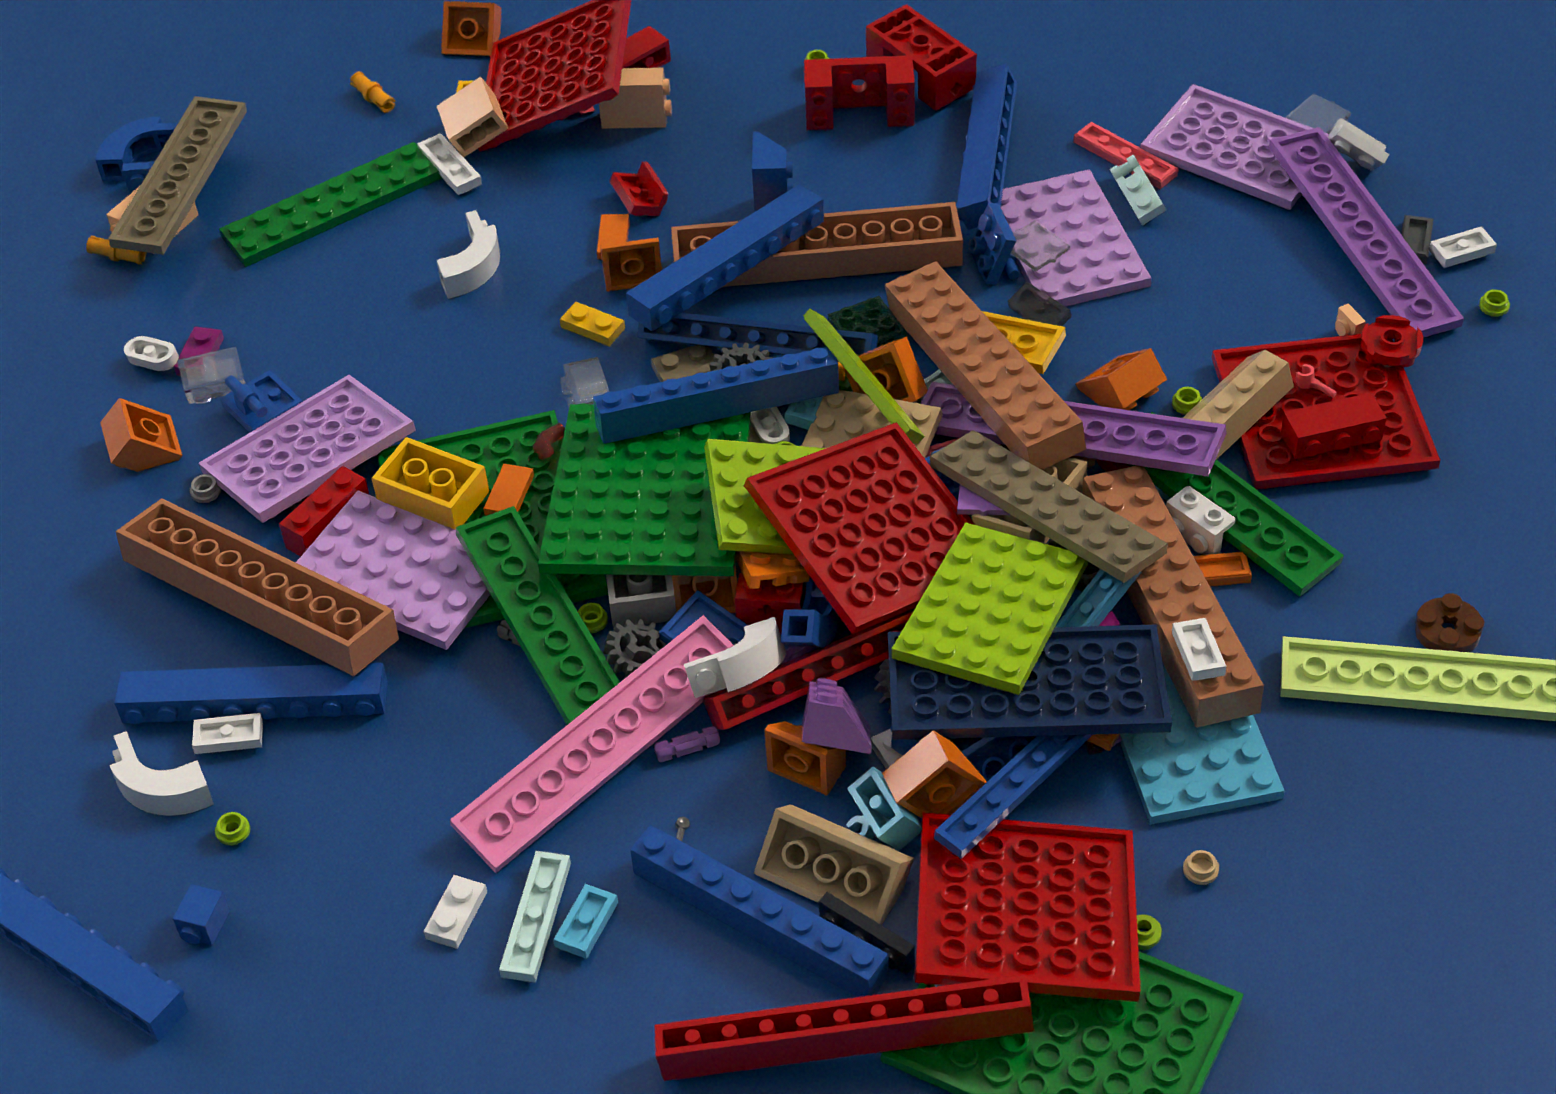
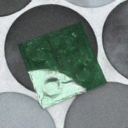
M880 296L869 298L866 301L828 314V321L836 330L877 335V347L904 338L907 334V331Z

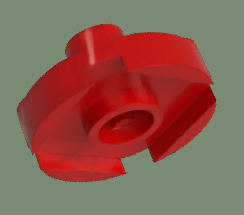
M1383 315L1376 317L1374 323H1371L1369 326L1367 323L1363 327L1360 345L1366 354V360L1371 364L1410 367L1421 353L1423 333L1418 327L1416 331L1414 327L1410 326V320L1404 317ZM1392 338L1394 342H1389L1388 339Z

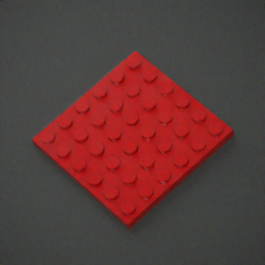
M591 0L493 42L486 84L496 95L508 129L479 147L478 150L481 152L489 148H495L503 142L517 139L525 133L535 129H542L547 124L557 120H564L569 115L581 110H588L596 104L610 101L618 96L631 0Z
M1362 334L1213 350L1212 361L1219 382L1226 378L1247 357L1263 350H1267L1289 363L1294 387L1238 439L1253 487L1255 489H1265L1439 469V455L1404 367L1369 363L1360 345ZM1389 338L1388 341L1393 342V339ZM1305 364L1313 366L1315 378L1337 392L1335 397L1331 398L1313 387L1308 389L1298 387L1296 372L1302 373V366ZM1362 394H1373L1387 418L1382 440L1342 450L1325 452L1311 457L1294 459L1281 435L1284 412Z
M897 422L750 476L743 485L852 634L916 608L965 522L975 525L969 515L957 514L958 501Z
M922 814L915 983L952 985L1026 975L1029 993L1139 1002L1140 972L1133 830L1003 819L961 859L934 839L935 830L951 815Z

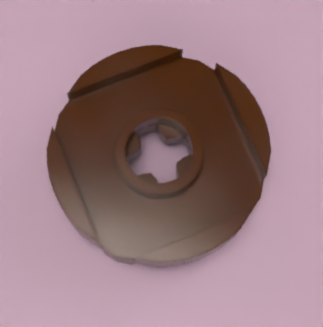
M1448 593L1442 598H1434L1427 601L1419 608L1415 621V633L1417 639L1427 649L1471 652L1479 644L1485 622L1472 605L1462 601L1461 597L1457 594ZM1443 623H1450L1455 626V629L1451 627L1444 628L1442 627Z

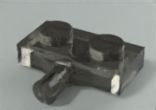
M1028 282L1007 301L1009 308L1021 315V319L1063 326L1072 317L1070 309Z

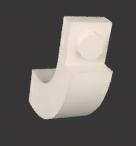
M476 210L465 213L469 235L472 240L471 245L459 254L437 260L440 281L448 299L467 294L482 286L493 276L500 262L495 225L488 226L486 220H480Z
M775 617L743 627L745 636L734 646L716 654L685 663L684 667L694 697L698 698L725 688L730 692L746 686L773 671L784 660L786 655Z
M127 731L114 736L118 749L113 750L112 753L116 763L109 766L120 792L135 807L149 813L169 816L188 814L214 805L198 760L171 770L150 769L141 764L137 759Z

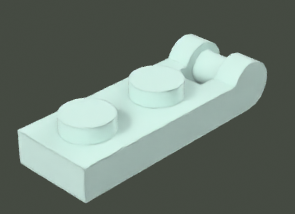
M1134 154L1128 157L1127 162L1121 166L1115 165L1110 169L1142 225L1167 211ZM1134 171V174L1125 179L1124 176Z

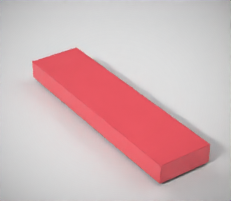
M1090 122L1074 134V143L1118 167L1127 162V158L1134 154L1151 184L1160 190L1178 176L1177 167L1093 122Z

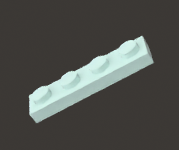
M542 851L535 852L499 968L501 978L536 983L570 869L571 860L569 855Z

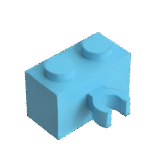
M871 767L847 788L863 813L862 816H855L848 821L847 827L852 831L856 832L862 827L860 835L873 839L874 834H876L878 839L898 851L921 833L922 824L917 816L895 802L882 772L875 767Z

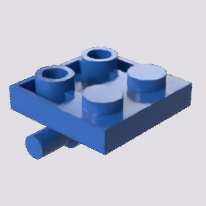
M988 203L984 214L979 218L976 232L969 241V251L972 253L978 270L988 285L997 284L1004 268L1010 279H1016L1020 274L1015 265L1016 258L1012 252L1016 239L998 203Z
M271 370L246 384H242L232 375L228 376L225 379V385L232 392L220 398L222 406L249 433L303 402Z

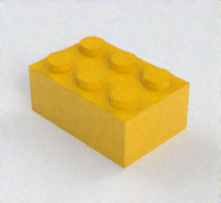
M408 437L404 438L371 478L377 500L452 529L463 525L489 493L485 466Z

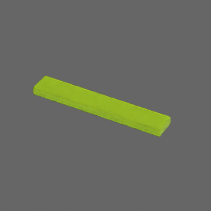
M809 309L803 315L808 325L891 424L897 422L912 443L919 444L925 437L924 434L830 322L821 314Z

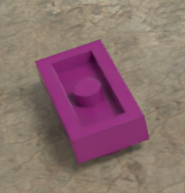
M194 326L177 363L174 365L176 375L204 379L224 339L222 330Z

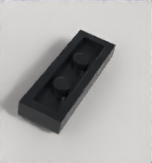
M826 892L819 900V916L888 953L890 969H897L907 975L914 967L915 946L829 892Z

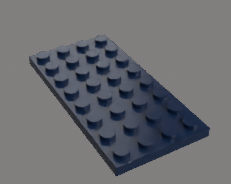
M1157 624L1055 627L1020 695L893 659L892 647L901 632H888L892 740L922 739L933 730L945 738L1171 732L1172 720Z

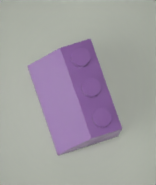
M818 678L817 682L810 681L803 715L802 742L871 754L870 725L844 688L837 686V682L830 679Z

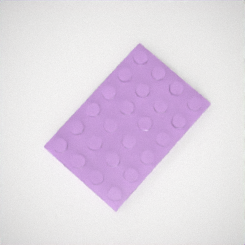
M1192 84L1141 143V149L1178 168L1291 210L1302 196V193L1270 151V140L1313 128Z
M1090 170L1003 189L1001 210L1016 239L1012 252L1016 258V264L1041 312L1151 286L1152 278Z
M347 375L198 464L203 474L211 475L222 490L264 523L312 494L340 467L344 466L352 471L364 461L378 455L394 443L403 440L407 435L416 431L410 418L351 375Z
M359 490L296 562L393 609L397 630L445 650L450 647L491 595L458 540L456 529L377 500L376 497Z

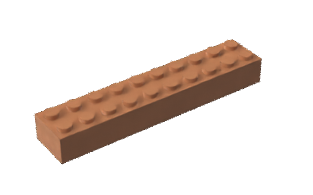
M948 202L824 213V222L805 233L723 287L918 270L934 262H937L942 268L962 266L963 238L956 203ZM739 221L671 227L674 262Z
M937 262L925 265L916 271L885 284L889 310L1012 453L1043 470L1086 450L1082 420Z
M1137 465L1083 477L1082 494L1168 543L1167 554L1143 569L1126 592L1143 625L1157 624L1162 662L1196 728L1260 713L1264 684L1145 467ZM1206 618L1226 664L1225 676L1192 681L1173 637L1172 625L1176 622Z
M161 498L116 531L123 561L352 676L358 674L399 640L393 609Z

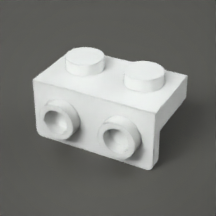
M1342 118L1337 120L1328 136L1338 152L1346 154L1357 161L1358 164L1371 171L1383 165L1389 156L1385 152L1386 146Z
M1186 486L1167 501L1166 507L1185 542L1196 552L1203 555L1220 554L1223 533L1235 524V517L1192 487Z

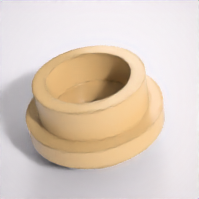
M1198 850L1191 853L1185 859L1183 872L1189 881L1199 885H1206L1212 883L1218 877L1219 864L1210 852Z

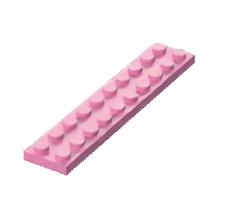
M703 615L450 819V825L486 864L497 873L702 704L705 697L713 694L710 693L698 698L694 697L684 667L685 663L716 654L734 645Z

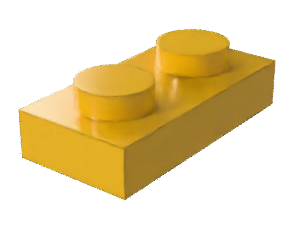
M575 302L560 318L561 328L609 347L625 330L624 320L579 302Z

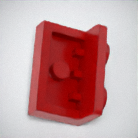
M648 162L641 163L637 174L613 172L611 176V185L631 215L660 216L663 206L667 202L668 192Z

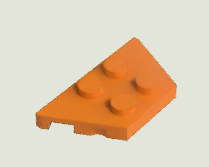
M747 551L736 552V560L750 589L759 588L760 580L767 579L773 580L772 584L775 586L809 582V574L795 555Z

